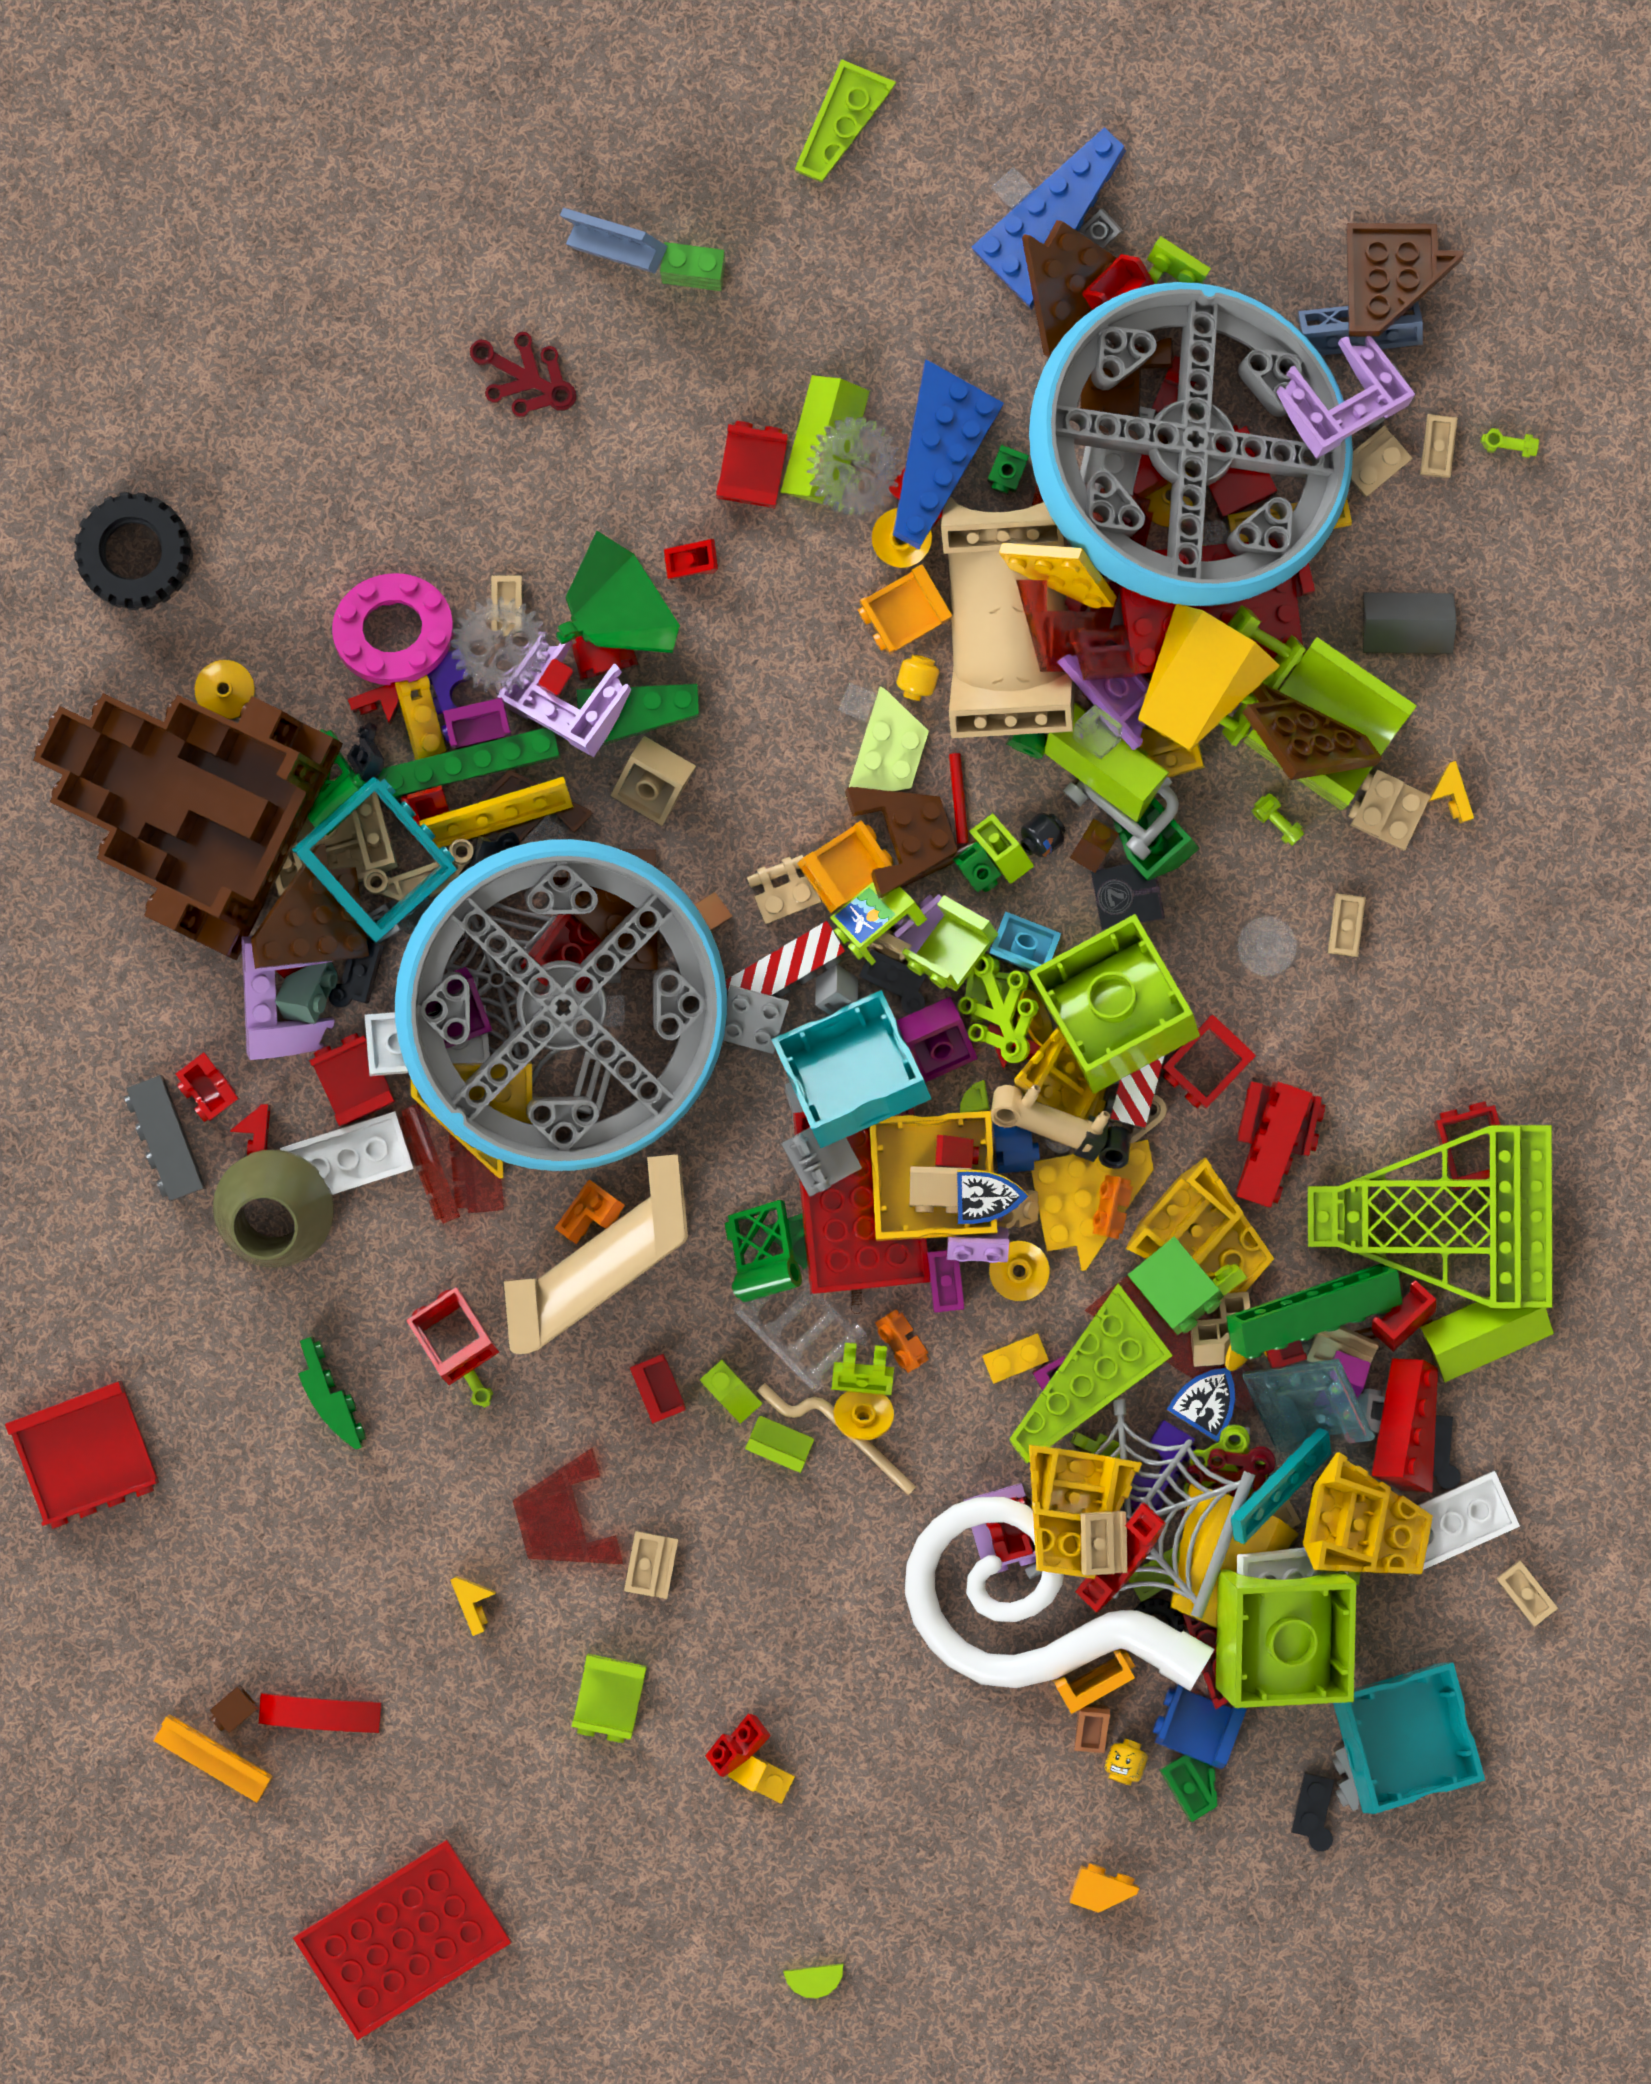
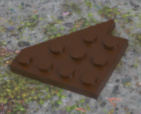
M1056 220L1044 244L1031 235L1024 234L1022 237L1043 354L1048 358L1064 335L1080 319L1092 311L1082 292L1117 259L1083 234L1059 220Z
M1347 223L1349 337H1379L1463 260L1464 251L1438 250L1437 224Z
M1261 683L1252 692L1259 703L1248 704L1242 712L1290 780L1377 766L1382 759L1366 735L1264 683Z
M325 844L315 846L312 853L362 908L356 867L329 869ZM305 864L301 866L251 937L255 969L356 959L369 956L366 932Z
M620 849L637 856L656 868V850ZM568 872L567 877H553L554 883L556 885L566 883ZM591 887L598 898L595 909L590 913L572 915L601 943L635 906L615 894ZM580 891L575 896L577 906H585L590 900L588 891ZM651 911L643 912L639 918L640 925L649 926L652 924L654 914ZM657 932L622 966L625 970H658ZM623 933L618 938L620 948H627L632 944V934Z

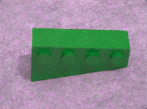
M698 685L630 687L631 691L623 709L602 746L698 718ZM577 689V708L579 710L595 689Z

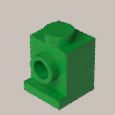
M1001 445L987 482L992 484L991 489L1008 495L1009 491L1015 493L1029 455ZM1005 465H1009L1013 469V473L1009 476L1004 475L1001 471Z
M977 842L952 859L977 893L980 890L983 892L990 891L998 884L997 878L1001 874L984 848ZM981 868H985V869H986V870H984L982 873H980L979 875H977V871H978L979 869H981Z

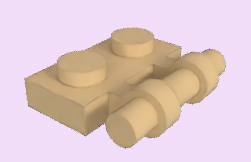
M803 855L792 859L789 856L782 859V863L768 869L764 866L757 869V873L747 877L751 888L762 884L765 890L764 893L754 896L765 925L821 903L819 895L806 876L799 878L796 870L800 869L797 863L803 858ZM785 874L788 875L789 883L773 888L772 879Z

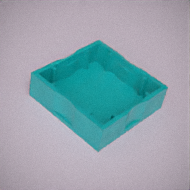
M882 990L844 1006L826 1018L806 1023L771 1039L820 1149L931 1100L925 1081L909 1047L903 1039Z
M1454 1662L1433 1664L1354 1688V1702L1333 1703L1363 1813H1380L1413 1803L1421 1797L1432 1793L1449 1792L1485 1781L1475 1739L1466 1721L1465 1703Z

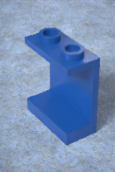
M1179 1684L1174 1689L1169 1687L1163 1701V1705L1167 1706L1164 1717L1158 1716L1152 1731L1157 1734L1154 1743L1222 1770L1227 1765L1247 1709L1230 1708L1225 1705L1215 1709L1210 1699L1185 1690Z

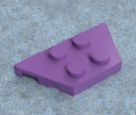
M1117 646L1104 648L1101 651H1086L1081 655L1071 656L1069 654L1061 658L1057 663L1132 750L1138 748L1143 741L1140 737L1143 726H1145L1144 723L1138 720L1149 684L1140 674L1130 675L1128 659Z

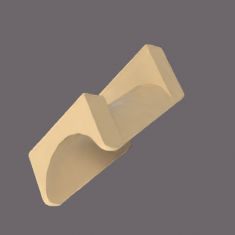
M950 497L943 508L941 531L944 554L948 553L952 614L954 666L949 704L951 738L1073 732L1075 682L1057 663L1065 655L1070 654L1073 656L1071 611L1065 605L1067 596L1011 570L999 554L1002 543L1067 547L1066 538L1051 518L1044 502L1026 509L1009 512H983L958 505Z
M680 1155L647 1157L651 1196L540 1278L504 1281L509 1345L513 1353L528 1354L539 1350L687 1241L688 1230Z

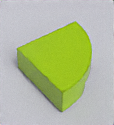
M985 1080L973 1084L965 1092L960 1103V1113L990 1110Z

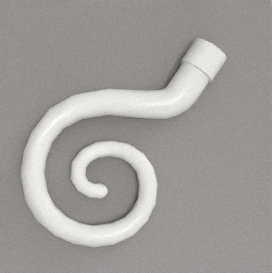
M977 1497L954 1504L934 1518L918 1536L907 1561L904 1592L913 1624L928 1647L948 1667L981 1685L1020 1688L1058 1679L1112 1651L1125 1649L1160 1669V1674L1190 1691L1215 1650L1187 1632L1182 1631L1181 1633L1154 1616L1136 1610H1119L1108 1612L1042 1648L1016 1655L987 1653L967 1643L951 1627L941 1612L935 1590V1570L942 1552L952 1539L964 1530L981 1524L998 1522L1010 1524L1030 1536L1035 1545L1033 1509L1028 1505L1007 1497ZM988 1555L976 1562L968 1574L966 1594L975 1610L993 1621L1017 1622L1037 1615L1053 1602L1063 1585L1064 1574L1042 1571V1577L1036 1589L1024 1599L1011 1603L998 1602L989 1596L985 1589V1584L991 1575L1001 1570L1002 1561L995 1555Z

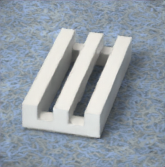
M586 1051L573 1096H580L591 1058L596 1060L586 1097L592 1100L601 1063L590 1052ZM607 1068L596 1102L599 1116L611 1072ZM584 1104L577 1109L579 1112L591 1114L589 1105Z

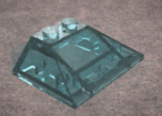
M1339 1359L1246 1371L1241 1375L1277 1453L1297 1450L1305 1439L1310 1437L1318 1428L1329 1431V1435L1343 1433L1348 1444L1372 1441L1375 1438Z

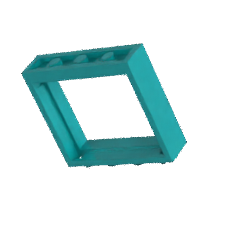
M372 777L292 850L367 935L377 942L450 877L457 868L452 864L455 858L444 846L439 849L432 841L436 837L424 823L419 826L413 820L416 813L405 801L399 804L392 796L396 792L395 789L385 779L380 782L377 778ZM373 792L380 797L439 864L432 873L376 923L310 850Z

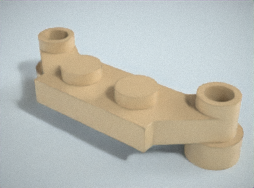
M457 839L451 844L449 852L455 858L452 864L457 870L425 899L439 895L454 879L462 874L474 853L473 846L468 840ZM466 850L468 854L465 857L460 858L457 856L459 851ZM434 862L392 878L387 877L382 870L372 869L364 876V886L371 894L381 895L399 902L432 873L439 864ZM375 880L382 881L381 886L378 888L372 887V883Z

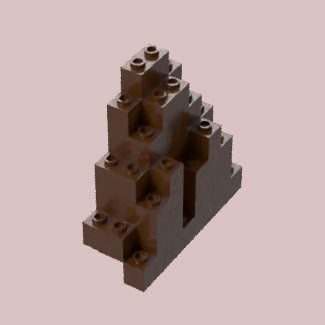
M104 693L95 702L90 720L59 706L57 712L49 720V728L44 738L36 746L33 761L62 775L60 781L52 789L50 803L109 831L108 836L99 845V854L96 859L157 888L155 894H152L146 903L145 917L237 961L242 951V937H249L343 743L253 696L242 707L239 723L179 695L168 705L164 722Z

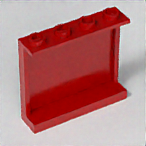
M122 1381L112 1383L5 1424L8 1435H12L43 1519L41 1522L42 1526L50 1524L52 1529L69 1523L67 1517L79 1513L81 1519L97 1513L96 1506L107 1502L110 1508L126 1502L124 1496L135 1492L137 1497L154 1491L152 1485L159 1483Z

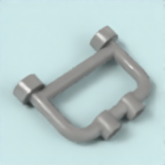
M1166 777L1157 794L1166 800L1167 806L1152 825L1145 830L1082 781H1079L1076 785L1070 782L1063 790L1079 807L1090 798L1133 836L1125 845L1141 860H1144L1151 853L1148 846L1175 817L1179 806L1177 795L1169 787L1173 782Z

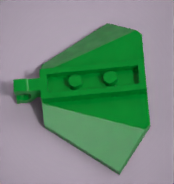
M596 530L566 595L572 621L558 626L559 632L556 633V637L563 645L582 636L585 642L590 641L598 647L673 653L680 627L674 615L634 553Z

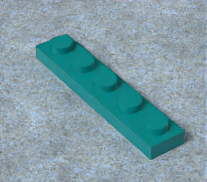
M1318 1428L1310 1437L1306 1438L1303 1444L1286 1459L1285 1463L1275 1473H1272L1257 1491L1253 1492L1240 1509L1233 1513L1231 1525L1235 1541L1245 1544L1332 1454L1329 1431Z

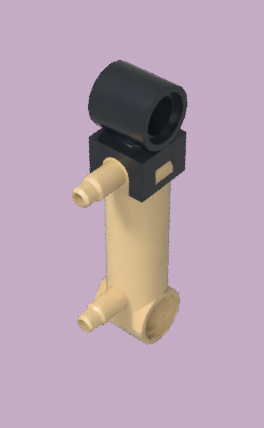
M1003 1085L995 1090L991 1109V1120L994 1124L1004 1128L1017 1126L1075 1148L1074 1155L1092 1162L1098 1156L1101 1164L1107 1168L1119 1169L1128 1163L1131 1134L1123 1127H1108L1110 1114L1107 1111L1101 1112L1097 1117L1089 1115L1084 1120L1037 1102L1036 1099L1041 1091L1038 1085H1033L1025 1095H1023L1019 1088L1011 1085Z

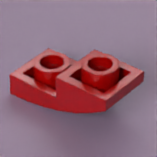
M748 1713L731 1735L722 1734L705 1757L718 1775L724 1777L747 1761L771 1735L756 1715Z

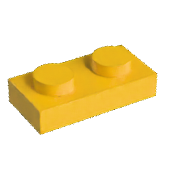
M1038 1333L982 1355L993 1384L1049 1361Z

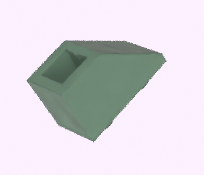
M332 962L306 966L285 978L275 999V1003L284 1019L316 1024L320 1013L325 1010L326 1001L331 990L337 985L338 974Z

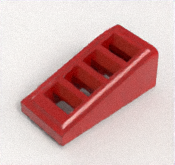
M552 659L539 680L540 687L558 697L572 675L573 669L557 659Z

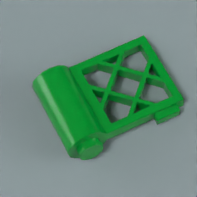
M320 730L321 732L338 740V738L332 730ZM339 752L334 764H338L343 773L335 781L329 780V772L319 792V796L316 798L308 814V818L315 828L366 783L361 779L360 774L355 775L341 752ZM348 814L326 835L329 836L350 814Z
M780 1199L728 1215L729 1222L724 1223L727 1240L733 1243L737 1274L732 1282L734 1295L743 1302H749L800 1287L802 1275L797 1262L794 1260L785 1201ZM777 1210L778 1220L773 1229H771L763 1222L770 1211ZM749 1218L754 1224L745 1237L740 1233L738 1221ZM760 1227L770 1232L762 1247L752 1241ZM777 1237L782 1241L784 1253L773 1256L767 1251ZM749 1245H751L759 1252L752 1263L745 1264L744 1254Z

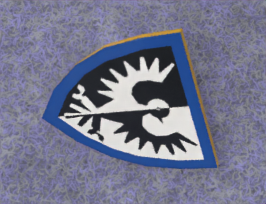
M957 1170L958 1224L989 1222L1003 1217L1016 1209L1028 1197V1194L1018 1184L1002 1175L989 1171Z
M1221 1368L1196 1376L1181 1388L1166 1410L1215 1442H1218L1221 1431L1228 1426L1235 1404V1388L1231 1371L1227 1368Z

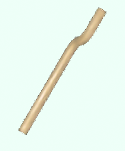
M766 1383L757 1390L774 1409L785 1417H801L812 1409H818L835 1424L833 1416L834 1407L823 1398H806L798 1405L790 1406ZM848 1437L907 1495L916 1488L869 1440H857Z

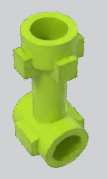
M1491 428L1487 434L1481 436L1480 443L1483 444L1487 452L1494 453L1499 447L1522 451V457L1530 458V456L1536 457L1539 439L1533 438V435L1525 434L1524 439L1506 437L1499 432V429Z
M1270 793L1265 797L1262 796L1254 804L1255 807L1251 810L1253 815L1262 823L1269 819L1284 834L1281 840L1285 844L1288 842L1293 846L1305 834L1298 822L1292 826L1277 811L1281 804Z
M472 1370L464 1376L473 1392L470 1400L473 1405H480L486 1408L491 1405L490 1401L494 1393L491 1388L483 1387L477 1374Z

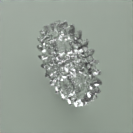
M846 417L845 423L842 420H835V428L832 426L824 427L827 436H816L821 444L819 446L811 445L810 447L816 452V456L807 458L809 462L814 463V468L807 470V473L815 474L816 478L809 484L820 487L816 491L815 496H825L823 505L830 506L833 504L832 511L841 512L843 509V514L852 515L853 511L855 515H863L864 509L866 512H874V504L884 506L882 496L890 498L893 496L888 488L890 486L898 487L899 485L893 480V476L901 475L902 473L895 469V465L901 463L902 459L894 458L893 456L899 450V447H890L889 444L893 441L894 437L884 436L886 428H876V421L869 420L866 423V418L857 417L856 421L854 417ZM847 439L851 443V449L848 453L844 450V443ZM874 451L876 462L874 465H871L869 457L871 452ZM833 454L842 460L853 461V464L857 467L876 473V478L866 472L856 471V468L851 465L834 460ZM836 467H838L840 472L837 481L833 479V471ZM861 479L865 482V489L862 493L858 490V483Z
M500 596L498 604L494 605L489 597L487 598L486 607H483L477 601L475 604L476 612L467 608L465 614L468 619H457V624L462 629L453 628L452 634L459 638L451 640V647L458 649L452 652V659H461L456 664V670L466 669L463 679L467 680L473 677L474 688L483 683L484 692L487 693L491 686H495L496 694L499 695L501 687L506 686L507 691L511 694L514 684L522 690L524 689V679L531 683L534 682L532 671L541 674L542 667L537 662L546 663L547 656L541 652L548 651L549 644L541 641L547 639L548 633L539 632L543 627V621L533 622L536 617L535 611L529 614L525 613L527 604L524 603L518 609L515 607V599L513 598L509 605H504V599ZM497 620L502 623L503 627L498 631H493L487 627V623ZM514 624L515 627L505 639V648L500 647L490 666L485 667L484 664L494 653V645L502 641L509 625ZM516 636H524L529 642L525 646H517L512 640ZM475 645H482L487 649V652L483 655H475L471 652V648ZM506 660L513 667L508 671H502L497 668L496 664Z

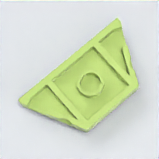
M879 687L849 787L886 791H903L912 788L929 730L885 688Z

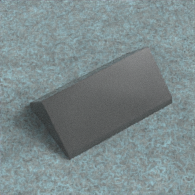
M1363 592V653L1453 654L1457 621L1454 593Z

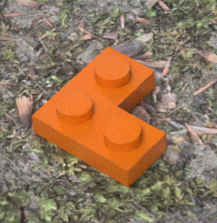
M589 1179L554 1229L577 1244L580 1238L586 1234L593 1220L606 1229L618 1219L625 1205Z

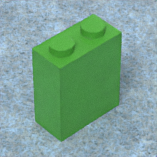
M664 242L668 247L662 258L660 269L663 284L722 291L726 263L724 250Z
M1175 1236L1128 1274L1131 1281L1177 1336L1181 1332L1187 1333L1192 1330L1198 1323L1197 1319L1205 1312L1210 1314L1215 1311L1221 1304L1220 1300L1224 1298L1218 1287Z

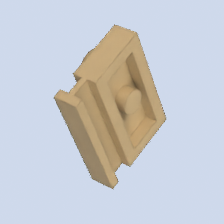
M1384 425L1353 451L1351 481L1366 498L1413 458Z
M1340 1326V1329L1336 1331H1323L1316 1334L1307 1353L1308 1359L1306 1360L1327 1369L1338 1350L1368 1361L1371 1364L1379 1347V1342Z
M1125 1511L1081 1513V1566L1083 1575L1127 1573V1527L1125 1526L1127 1523Z
M635 1531L624 1591L667 1599L679 1539Z

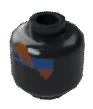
M1039 813L1021 827L1023 840L1020 841V844L1029 855L1035 854L1044 858L1064 843L1065 827L1054 814Z

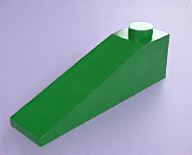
M1153 798L1139 822L1136 823L1147 830L1165 809ZM1112 818L1127 858L1148 881L1178 869L1200 849L1182 827L1172 819L1148 846L1151 853L1144 860H1141L1125 845L1133 835Z

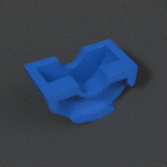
M993 1122L998 1174L1034 1170V1161L1040 1160L1038 1142L1032 1143L1031 1132L1017 1126L1011 1128L1000 1127Z

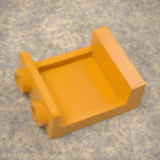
M923 564L869 597L862 598L859 601L862 607L857 609L866 625L871 623L877 632L873 635V638L881 651L886 649L889 655L952 618L951 612Z
M862 820L814 852L812 851L797 863L830 913L848 903L873 882L871 877L873 869L888 867L894 864L891 855L885 849L882 850L876 842L877 836L874 830L868 824L865 825Z
M1125 1649L1113 1651L1115 1655L1113 1659L1069 1684L1064 1676L1053 1680L1071 1714L1135 1678L1131 1669L1136 1666Z

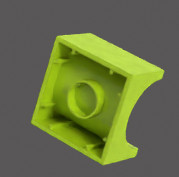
M1318 637L1311 643L1299 664L1295 666L1279 689V692L1366 735L1380 755H1382L1417 706ZM1252 728L1243 743L1282 769L1260 736ZM1373 766L1296 780L1342 811L1352 801Z
M1136 914L1029 971L1037 996L1041 1003L1046 1006L1059 1027L1093 1094L1200 1036L1190 1007Z
M1230 1569L1220 1570L1217 1591L1216 1689L1235 1708L1354 1702L1356 1582L1342 1571H1324L1319 1575L1308 1578L1276 1580L1244 1576Z

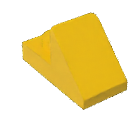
M1454 761L1446 766L1428 802L1451 795L1452 801L1448 802L1451 816L1453 819L1458 818L1461 824L1474 819L1457 763Z
M459 1576L450 1579L472 1635L475 1636L486 1630L484 1624L488 1623V1619L483 1607H476L475 1602L490 1597L497 1592Z
M752 1755L741 1766L727 1775L750 1791H757L782 1804L795 1778L794 1775L755 1755Z

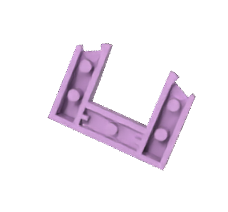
M1371 336L1366 337L1365 346H1352L1349 337H1343L1338 342L1355 375L1364 387V391L1328 411L1295 366L1290 367L1286 374L1291 379L1286 389L1280 386L1277 390V394L1290 420L1316 459L1340 446L1345 438L1383 416L1386 419L1409 406L1415 396L1413 390Z
M540 637L497 695V698H503L505 708L527 720L528 718L567 739L574 747L594 757L617 721L631 688L628 684L622 686L618 679L622 672L616 664H613L580 710L545 691L539 685L541 676L552 659L563 662L572 645V641L563 645L560 643L559 646H546V639Z
M242 937L246 1049L249 1059L283 1057L322 1049L324 1045L320 1041L326 1028H333L334 1018H320L316 1024L295 1020L277 1022L275 970L304 967L332 961L255 969L251 937Z

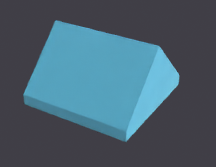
M1005 911L997 931L998 936L992 944L989 955L1031 971L1052 959L1061 933Z

